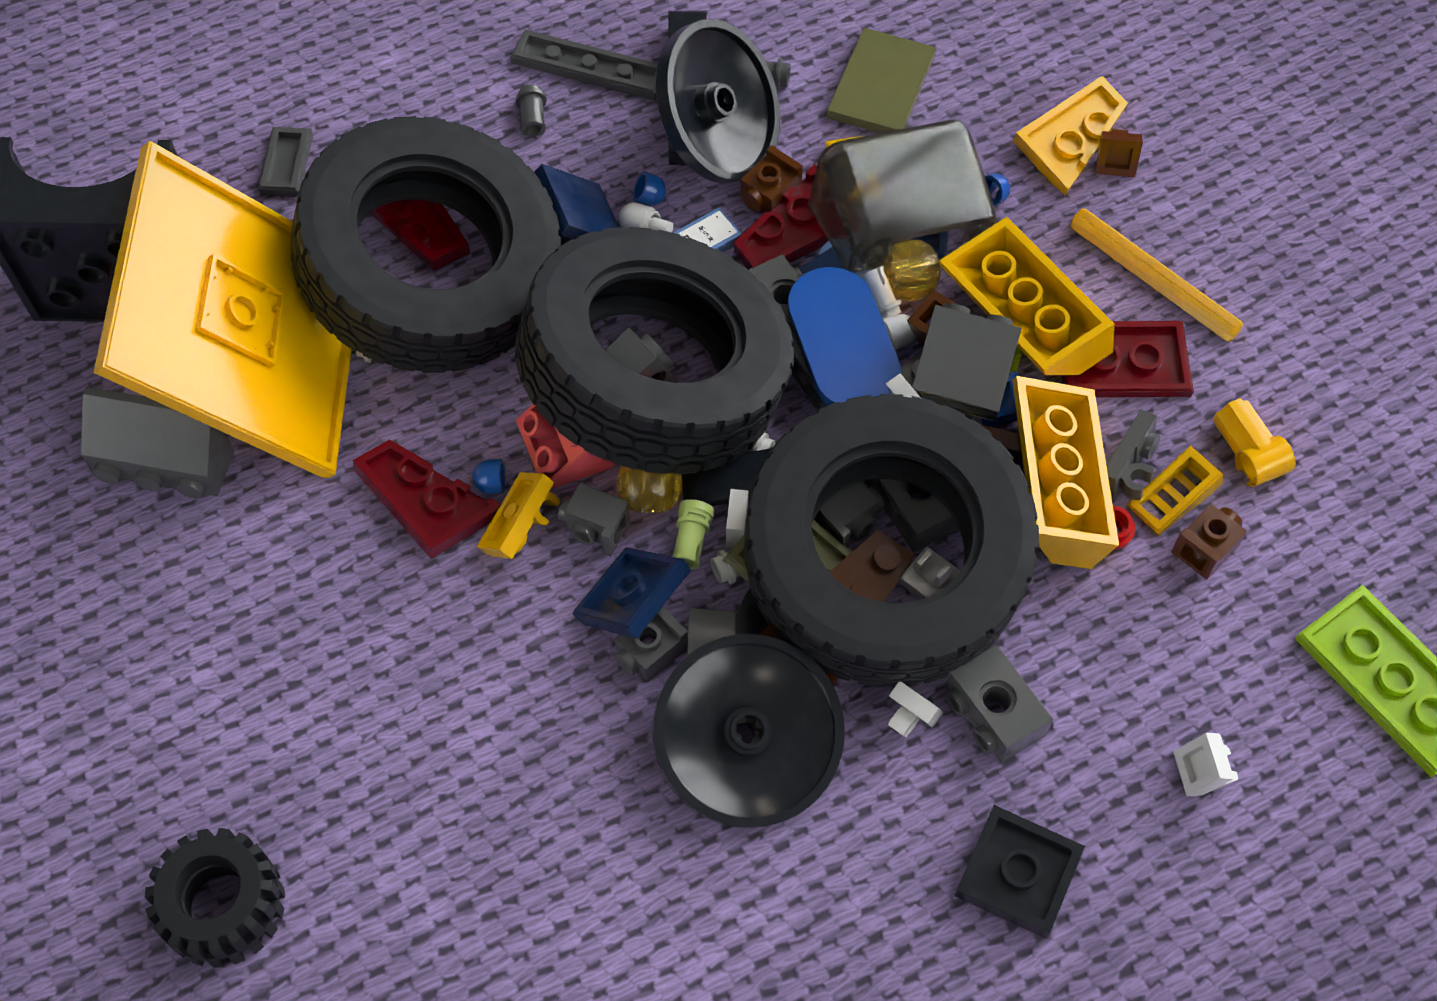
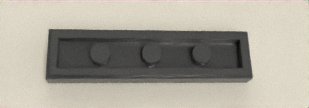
M524 30L511 55V62L515 65L654 101L657 97L656 74L658 63L529 30Z

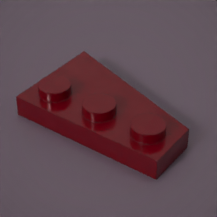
M814 164L806 172L805 178L796 187L791 186L782 195V201L771 212L762 214L734 242V253L748 270L782 254L791 263L822 247L826 242L840 238L857 229L859 217Z
M390 439L353 460V469L431 559L489 524L501 506V503L492 498L487 501L471 492V486L459 479L452 481L433 470V464Z

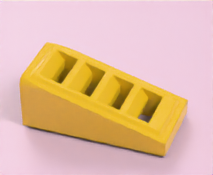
M1190 445L1143 489L1141 500L1132 499L1126 505L1150 529L1160 536L1214 493L1223 484V474ZM1188 469L1201 482L1196 486L1182 473ZM1176 480L1190 493L1184 497L1170 483ZM1163 490L1178 504L1171 508L1157 493ZM1150 500L1165 516L1161 520L1156 517L1154 518L1141 505Z

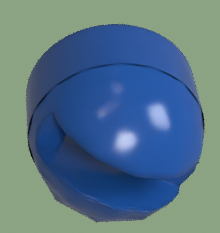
M643 171L635 183L633 200L646 206H655L662 202L666 195V186L663 179L655 174Z
M991 173L977 180L974 189L975 196L981 205L994 207L1002 204L1008 198L1011 186L1006 177L1001 174ZM998 187L996 198L989 197Z
M502 458L488 459L475 466L472 477L478 490L487 494L505 493V468Z

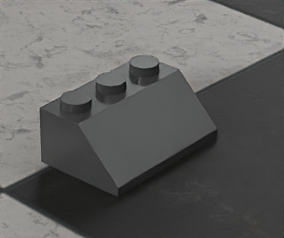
M91 387L85 388L82 404L81 456L97 479L112 484L117 483L119 479L133 481L138 486L151 491H158L161 487L177 489L179 493L190 498H201L203 494L218 497L234 455V450L226 433L147 397Z

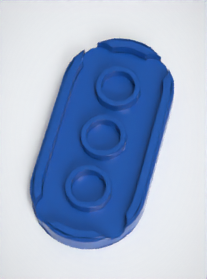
M835 267L818 268L802 275L790 290L788 317L815 391L821 401L828 406L838 401L840 403L846 402L848 398L864 395H871L872 397L879 396V394H890L886 383L898 374H901V366L868 285L858 275Z

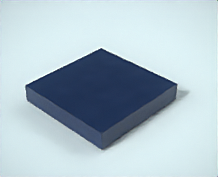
M541 164L534 171L554 204L553 211H556L561 230L560 235L576 239L578 236L593 231L598 232L602 229L619 227L600 184L545 164Z
M625 547L572 614L584 625L637 639L691 569L683 559Z

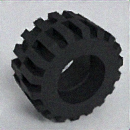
M208 828L198 830L197 839L191 841L186 835L177 840L180 847L172 853L167 848L160 857L164 864L161 868L153 866L149 877L155 885L145 887V899L151 904V906L145 908L148 919L155 925L153 929L175 952L183 958L186 956L193 964L203 966L204 961H207L213 968L224 967V958H229L234 964H238L246 960L242 951L250 947L255 954L264 948L259 938L264 933L272 938L278 928L272 920L273 917H283L285 907L281 904L279 898H285L284 886L279 881L281 876L259 845L257 843L254 844L248 836L239 832L235 837L230 829L219 828L216 836ZM222 875L240 877V891L236 901L229 910L209 920L192 918V902L203 884L212 878Z

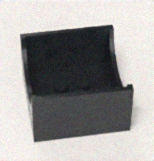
M0 137V266L33 321L104 322L136 169L121 178L93 186L64 187L51 185L28 176L13 151L11 137ZM158 140V146L178 156L172 140Z

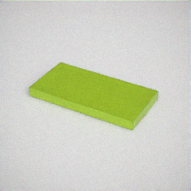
M1362 584L1301 631L1295 640L1431 778H1434L1437 775V657Z

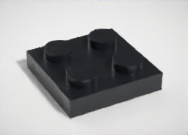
M993 805L954 896L1047 939L1085 846Z

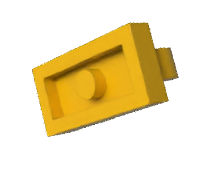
M520 472L477 547L492 557L513 559L514 555L524 547L528 537L527 533L532 524L547 525L549 523V520L540 513L542 503L544 502L550 506L559 505V498L554 493L549 492L554 482L545 474Z

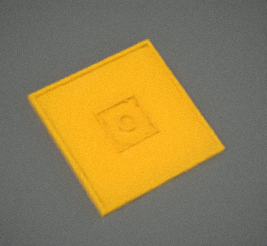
M148 141L140 149L93 373L317 476L330 478L336 475L352 349L337 340L333 333L330 334L315 318V313L309 310L300 294L301 288H298L292 270L293 262L291 261L293 221L157 144Z

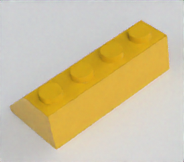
M1008 217L1003 218L939 260L940 266L987 315L994 314L1007 317L1013 321V326L1022 328L1017 347L1044 375H1080L1113 353L1114 323Z
M1016 376L1012 382L1025 478L1030 486L1028 492L1033 495L1038 515L1035 524L1039 526V546L1052 564L1092 569L1119 546L1095 391L1093 389Z

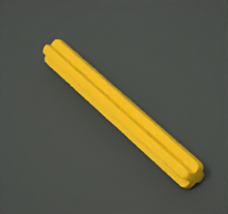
M1082 208L1074 215L1070 224L1071 229L1219 337L1230 342L1239 334L1243 326L1241 320L1087 209Z

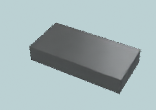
M272 127L258 186L260 195L298 196L312 144V129Z

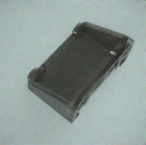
M947 120L833 143L823 151L819 158L808 203L846 270L852 273L874 270L880 267L885 262L893 242L959 229V237L965 244L999 222L973 137L965 124L960 120Z

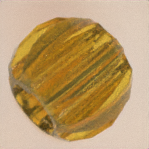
M904 239L893 244L884 253L881 266L883 265L884 272L895 298L905 301H918L930 295L937 288L941 275L940 263L933 247L921 240Z
M623 466L619 469L616 480L619 498L629 502L630 510L641 513H664L671 510L678 501L683 487L681 474L644 472V470H633Z

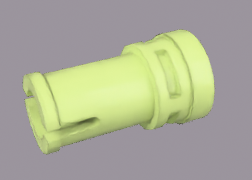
M683 500L680 502L678 509L677 527L679 530L674 553L671 557L683 559L690 569H698L704 536L709 532L714 508L703 501Z

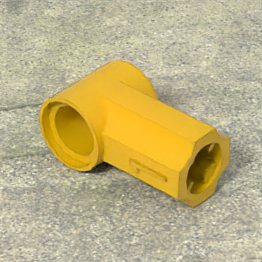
M1236 399L1216 412L1212 421L1235 453V466L1238 471L1243 470L1249 479V482H1247L1249 487H1256L1290 473L1295 469V456L1290 444L1281 436L1271 435L1248 400Z

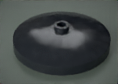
M704 19L677 30L669 38L662 50L656 74L657 103L666 134L682 160L700 176L717 183L741 181L766 156V150L771 145L775 148L777 145L780 129V107L770 69L759 49L740 29L725 21Z
M737 634L713 640L699 647L675 668L659 694L654 711L652 735L659 768L666 782L681 801L711 821L738 828H757L778 824L800 814L823 794L834 778L840 764L845 741V725L841 703L833 684L823 669L810 656L794 645L774 637L759 634ZM745 724L752 729L753 737L750 741H742V735L737 732L739 725Z

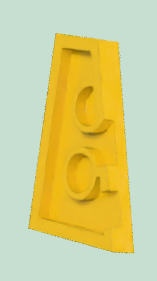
M1101 76L1016 132L1013 142L1048 181L1066 195L1097 151L1101 132L1110 131L1128 103Z

